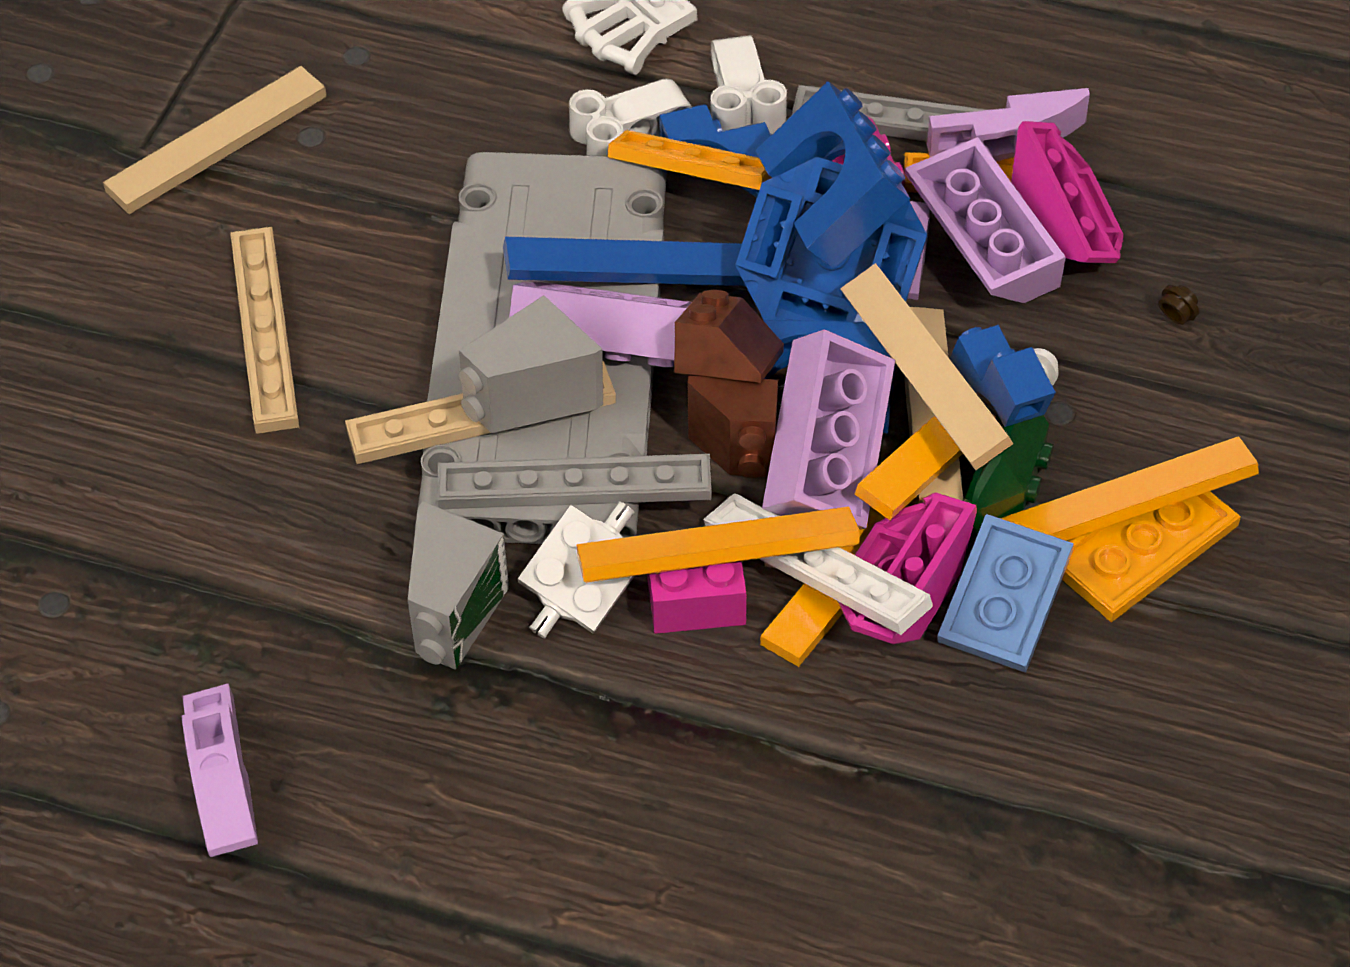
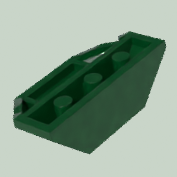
M998 414L996 415L995 419L1008 434L1013 445L974 473L964 500L965 502L975 504L977 507L970 539L977 537L986 514L1003 518L1025 510L1027 502L1035 504L1042 478L1037 477L1039 468L1048 469L1054 444L1047 443L1049 423L1044 415L1004 427Z

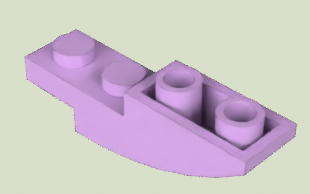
M1088 88L1007 96L1006 108L929 116L927 137L929 155L932 157L978 137L995 161L1015 157L1018 126L1023 121L1055 123L1061 131L1060 136L1063 138L1086 123L1090 96Z
M229 683L184 695L185 715H182L183 731L197 807L210 857L256 845L258 844L249 778L242 759L234 697Z

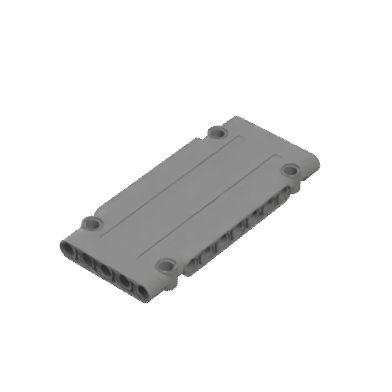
M481 152L471 155L467 159L464 185L459 193V220L454 222L452 226L427 401L463 393L462 383L459 378V372L461 371L459 350L508 319L510 316L513 285L528 281L508 280L503 252L505 236L664 241L663 215L667 170L608 158L607 156ZM533 280L659 298L661 292V284ZM602 351V361L605 363L616 393V403L591 411L424 448L421 457L422 480L418 507L422 501L438 507V463L647 456L654 365L648 364V357L631 355V361L604 358L605 351ZM639 502L624 503L626 504L624 511L629 506L635 513L630 517L620 534L623 538L636 536ZM617 503L571 505L591 519L605 523L617 506ZM570 505L454 508L444 510L503 533L504 540L507 543L543 544Z

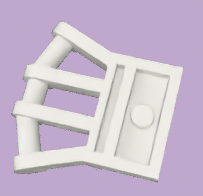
M568 0L562 8L566 19L571 21L576 31L575 39L583 46L589 45L592 48V54L600 61L609 60L625 66V71L634 75L640 72L645 58L657 43L666 44L667 37L697 20V8L687 0ZM604 10L590 19L586 17L587 13ZM626 18L630 19L607 34L600 35L601 32ZM644 33L631 51L620 48L623 44Z

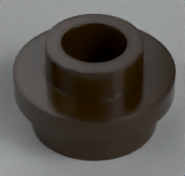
M1167 285L1164 288L1158 305L1170 320L1183 325L1187 320L1192 321L1199 315L1198 299L1190 289L1182 285L1178 287Z

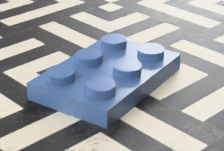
M986 514L937 635L938 642L1026 673L1072 555L1074 543Z

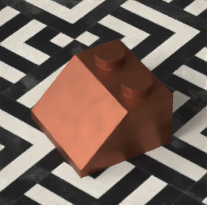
M707 290L700 293L675 321L674 373L761 383L784 352V343L741 297L728 296V293L722 290Z
M688 376V438L704 453L710 454V458L729 475L749 478L768 477L777 429L778 380L763 379L760 383L707 376Z

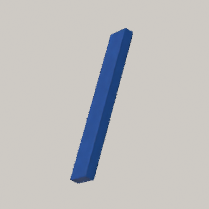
M505 236L503 243L508 280L746 286L735 266L742 246L739 243Z

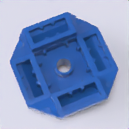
M815 157L779 176L777 175L762 182L735 266L763 320L791 319L795 321L835 320L842 322H864L840 288L875 263L904 301L907 302L927 239V233L910 201L908 200L834 269L806 248L794 222L830 189L839 176L843 165Z

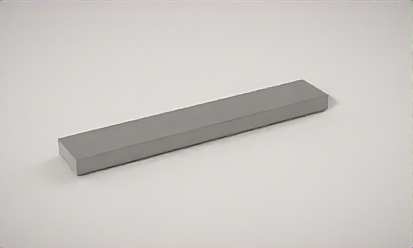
M799 85L792 115L820 88ZM852 92L863 105L859 111L873 119L880 135L885 134L886 136L927 141L929 116L986 110Z
M710 454L438 463L437 502L438 507L441 509L618 503L619 501L629 503L711 500Z

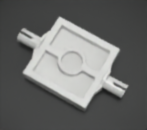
M619 501L605 523L591 519L574 506H569L518 577V583L536 594L545 606L532 625L529 626L535 634L539 630L538 636L545 639L559 617L575 621L591 633H595L634 576L584 582L577 558L576 544L623 538L620 532L635 513L629 506L624 511L626 504Z

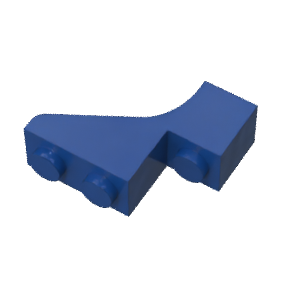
M706 104L659 115L660 137L758 158L759 156L755 150L771 136L766 122L722 131L720 121L712 119ZM740 186L757 198L759 190Z
M999 325L983 330L981 327H974L958 337L949 359L974 392L982 394L991 403L1004 427L1045 415L1056 392L1033 347L1017 352L1011 349Z

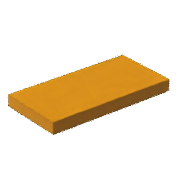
M1209 491L1078 536L1068 541L1074 543L1062 580L1106 619L1113 622L1238 527L1241 516Z

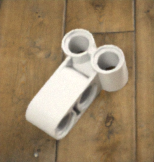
M751 35L712 40V63L718 88L711 94L712 119L720 121L722 131L766 122L770 134H773L786 122L787 90L785 86L780 82L764 79Z
M670 79L656 81L604 98L601 93L594 90H581L574 93L570 98V134L575 141L586 144L587 156L608 157V144L624 131L630 130L660 137V114L687 109L692 106L678 85Z

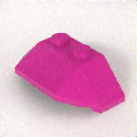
M1023 121L1018 126L1011 183L1067 259L1084 263H1116L1120 259L1124 234L1091 167L1073 145L1060 136L1061 131L1055 123Z
M935 492L923 498L924 502L902 509L891 520L885 518L875 523L855 556L930 594L933 607L900 635L838 602L851 630L891 644L914 641L921 638L961 574L977 513L975 504Z

